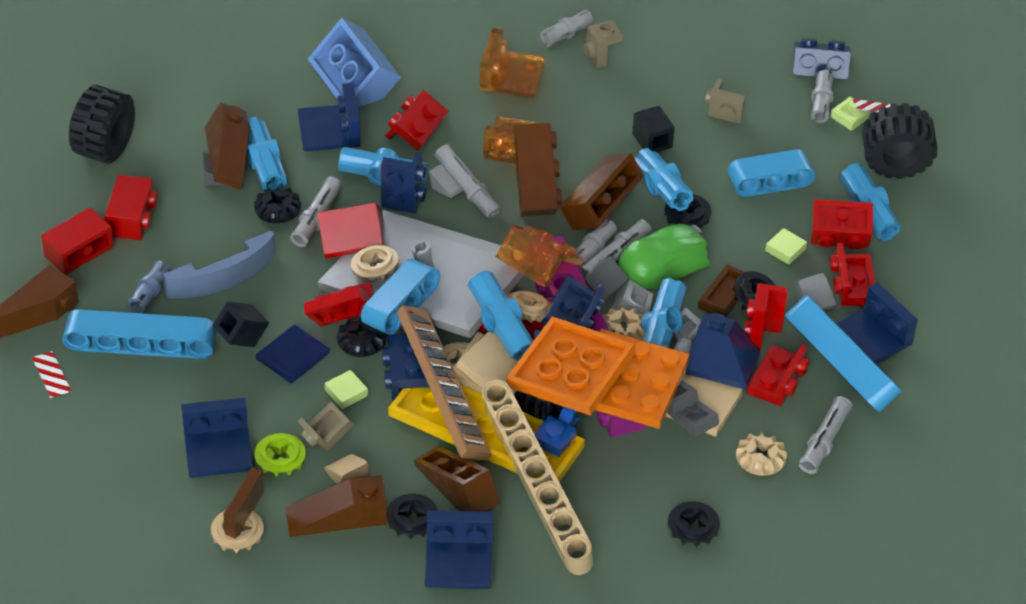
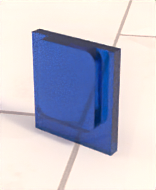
M294 324L255 356L258 361L292 384L330 353V348Z

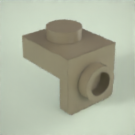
M612 20L587 26L586 43L583 44V49L587 59H591L596 68L607 66L608 45L622 42L623 35Z
M717 78L714 87L708 88L705 98V104H709L708 116L741 124L746 96L722 90L723 80Z
M332 401L309 423L302 417L297 421L305 429L301 435L313 447L319 444L326 451L330 450L354 426Z

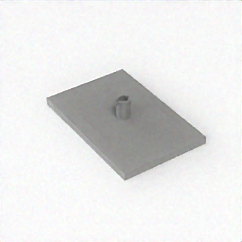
M383 211L384 246L393 248L397 252L399 267L395 268L394 273L411 258L436 268L440 272L438 287L419 307L427 310L433 326L471 338L483 322L481 318L482 309L467 286L469 280L479 272L488 270V272L494 274L504 293L508 295L534 264V257L531 254L389 211ZM355 254L341 256L318 281L320 290L332 293L345 287L370 282L373 285L375 294L392 275H385L384 280L377 278L373 282L369 279L360 281L358 275H353L351 260Z

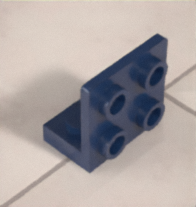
M353 83L342 84V95L337 96L338 105L298 109L303 151L360 147V119Z
M877 282L868 287L865 307L836 324L875 364H878L913 344L918 319Z
M245 397L181 404L189 477L246 472L252 469L253 463Z
M427 510L426 587L491 588L493 512Z

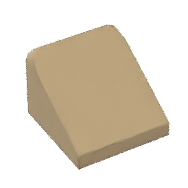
M350 454L326 466L325 471L337 485L348 479L369 477V464L364 459Z

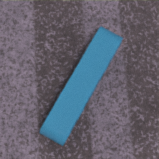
M807 294L785 314L786 318L879 413L902 392Z
M79 309L73 310L68 314L62 342L67 348L76 351L205 359L212 354L216 330L212 326L214 322L203 317Z

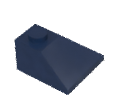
M705 312L697 330L686 374L746 390L759 360L760 352L735 319L727 318L718 313L711 314Z

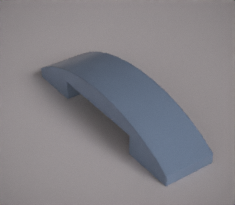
M269 231L246 240L245 251L199 270H195L192 264L189 263L164 273L165 295L168 299L201 297L221 292L246 281L262 270L275 256L273 232Z

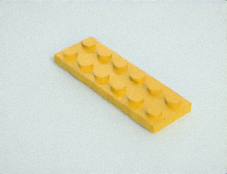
M461 385L490 449L491 455L486 460L517 473L486 413L482 394ZM430 387L402 389L388 407V416L455 445ZM523 412L533 433H535L544 421ZM509 422V423L505 424L504 426H506V427H511V426H514V425L517 424V423H516V422ZM576 435L575 439L560 457L543 450L559 483L584 449V438ZM523 447L518 452H527L530 448ZM535 473L531 475V478H540L543 474Z

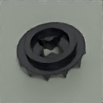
M279 185L275 190L266 188L265 193H258L257 200L254 201L255 213L260 219L269 223L279 224L291 221L301 210L299 194L292 193L291 188L281 190ZM273 201H277L278 203H282V204H283V208H281V206H278V204L273 203Z
M693 194V201L690 202L688 209L678 212L677 209L670 208L666 203L664 215L667 216V222L670 224L696 225L701 229L703 224L709 223L711 207L704 198Z
M748 271L736 279L732 290L736 293L734 300L741 302L742 310L748 308L749 299L755 300L756 296H751L749 293L753 291L756 294L758 283L775 285L769 277L759 272Z
M361 315L358 320L348 319L346 325L339 326L337 343L349 355L356 357L370 356L379 352L385 345L386 333L364 324L361 320ZM358 332H364L365 338H363V342H360Z
M420 494L399 496L387 508L388 526L396 531L397 536L406 534L410 539L414 535L425 537L427 533V510L438 511L437 506L431 499ZM412 510H415L416 519L411 523L409 516Z
M681 503L674 507L668 516V528L671 530L672 538H679L683 545L687 542L694 543L696 547L702 542L709 544L711 539L718 535L720 527L719 517L710 506L704 503ZM698 518L699 527L696 526L694 529L689 530L688 524L691 525Z

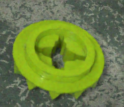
M287 433L271 434L263 438L255 448L256 465L261 466L264 473L273 472L276 477L279 473H287L290 476L292 470H300L302 462L306 460L305 446L294 435ZM286 453V458L280 457L275 459V454L282 455Z

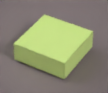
M851 97L831 110V118L851 131L869 119L871 111L856 109Z
M783 228L766 243L765 251L790 265L806 250L807 241Z
M351 370L325 382V391L341 409L368 396V388Z

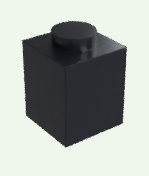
M660 106L634 113L632 134L642 149L649 148L651 151L660 152L673 148L675 127Z
M227 301L212 326L229 345L255 347L269 322L253 305Z

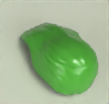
M676 224L667 226L647 237L633 241L623 250L619 257L618 265L626 274L628 280L634 281L645 289L660 288L663 279L671 278L678 281L697 270L710 267V260L707 258L708 251L706 250L707 241L699 233H695V230L689 225Z

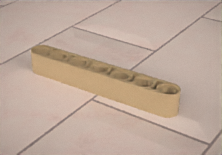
M500 379L488 381L482 388V397L486 413L564 566L574 575L586 574L591 570L594 563L590 540L509 385ZM496 397H503L500 401H492ZM509 422H516V423H517V424H515L514 426H511V427H506V426H504L505 424H507V423H509ZM520 448H530L527 452H518ZM535 473L543 474L540 478H531V475ZM548 499L557 500L554 504H544ZM562 525L571 526L566 531L557 530ZM580 551L585 553L580 558L571 557L574 552Z

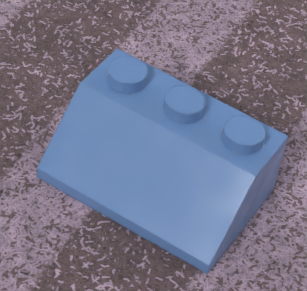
M344 18L337 22L308 58L336 98L342 95V84L353 83L357 107L384 99L401 79V76L364 28Z

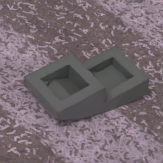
M681 380L667 413L679 426L695 438L718 425L719 418L716 412L698 400L697 390Z

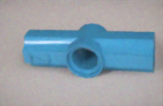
M257 116L247 118L249 134L246 153L250 168L256 171L263 190H266V188L275 190L278 185L282 188L287 185V179L281 165L278 144L275 139L271 140L264 120L258 119Z
M343 147L340 152L338 171L368 176V179L373 184L381 186V163L383 157L408 162L413 160L399 158V155L389 148H380L373 153ZM422 162L427 166L424 181H422V184L425 185L429 171V163Z
M649 148L640 150L635 161L644 175L651 195H660L670 208H675L678 212L688 209L690 202L693 201V193L682 181L677 166L673 162L667 164L656 151H651Z
M858 163L849 165L841 172L840 180L849 192L851 202L873 203V233L876 238H880L883 242L891 240L900 232L901 225L889 208V198L886 190L882 186L876 187L864 166H860Z
M488 270L479 272L469 280L467 286L482 309V322L487 331L497 334L510 358L518 361L533 343V339L522 323L521 308L514 298H507L492 272H488Z
M671 278L662 280L653 310L646 312L642 318V327L645 332L643 341L668 348L672 334L681 331L683 318L680 308L687 288L681 281Z

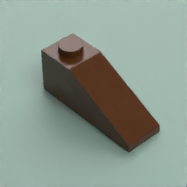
M220 102L204 127L213 178L216 182L240 190L243 186L249 134L246 111L238 106H230Z
M48 265L0 304V338L58 320L67 311L72 310L79 302L76 281Z
M441 446L413 460L415 466L457 510L489 512L491 508L500 504L489 469L466 458H461L460 455Z
M382 475L348 479L286 507L289 536L387 525V504Z

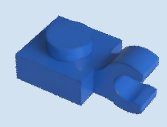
M563 407L558 419L550 415L534 433L543 450L557 457L561 456L576 437V428L574 426L580 419L579 416L575 415L578 411Z

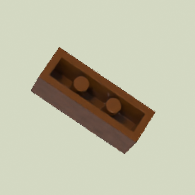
M550 123L515 125L513 140L520 217L555 215L558 206L562 204L561 188H556L555 177L560 176L559 161L553 159V149H557L556 131H551Z
M632 153L605 156L560 205V209L572 230L598 228L644 177Z

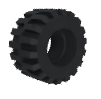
M92 85L89 89H86L79 98L70 120L69 145L71 150L76 154L107 164L116 161L123 153L132 135L135 122L134 100L128 94L100 85Z
M902 103V105L890 104V107L886 108L883 106L879 108V112H873L869 115L870 119L865 120L864 128H862L865 159L868 162L869 168L874 169L876 174H884L886 178L897 177V179H903L904 176H909L910 178L915 176L917 172L922 173L926 171L925 167H930L934 163L933 159L937 157L938 149L932 117H929V113L926 110H921L920 106L914 105L911 107L909 103Z

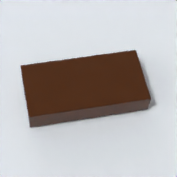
M727 264L698 301V308L711 314L718 313L727 317L738 303V301L734 300L736 293L732 288L735 285L736 279L745 272Z
M254 467L249 470L223 513L225 535L236 539L264 492L263 470Z

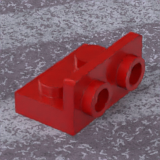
M814 199L811 244L827 248L836 246L837 243H843L844 247L854 250L869 248L873 233V203Z
M370 282L345 287L342 290L326 295H319L314 300L303 303L304 314L320 327L359 316L366 302L374 295L373 285Z
M802 344L797 353H793L772 345L750 381L747 394L781 407L787 396L792 397L794 395L799 375L804 376L810 363V359L806 358L808 346Z

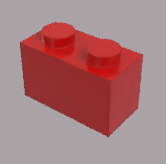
M127 175L117 176L104 215L105 221L111 226L112 237L142 241L145 229H150L151 210L156 208L158 204V191H154L153 178Z
M90 207L41 235L44 256L65 275L114 247L111 226Z

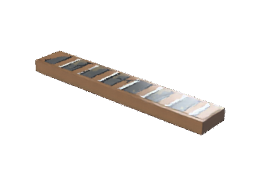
M402 305L397 311V315L460 457L485 461L491 455L490 449L427 310Z

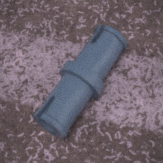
M160 260L155 261L147 275L139 279L137 289L127 301V306L130 310L138 302L139 304L134 313H143L152 298L159 295L161 285L164 282L163 274L171 271L168 264L160 272L159 270L164 262Z

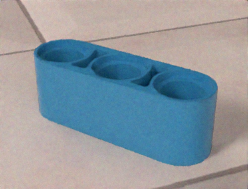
M800 149L740 158L733 161L727 168V174L735 192L741 197L802 188L811 184L815 179V172L806 153Z
M413 258L408 259L366 302L361 313L362 322L386 334L391 335L402 326L397 311L402 305L419 308L438 287L440 282L439 270Z

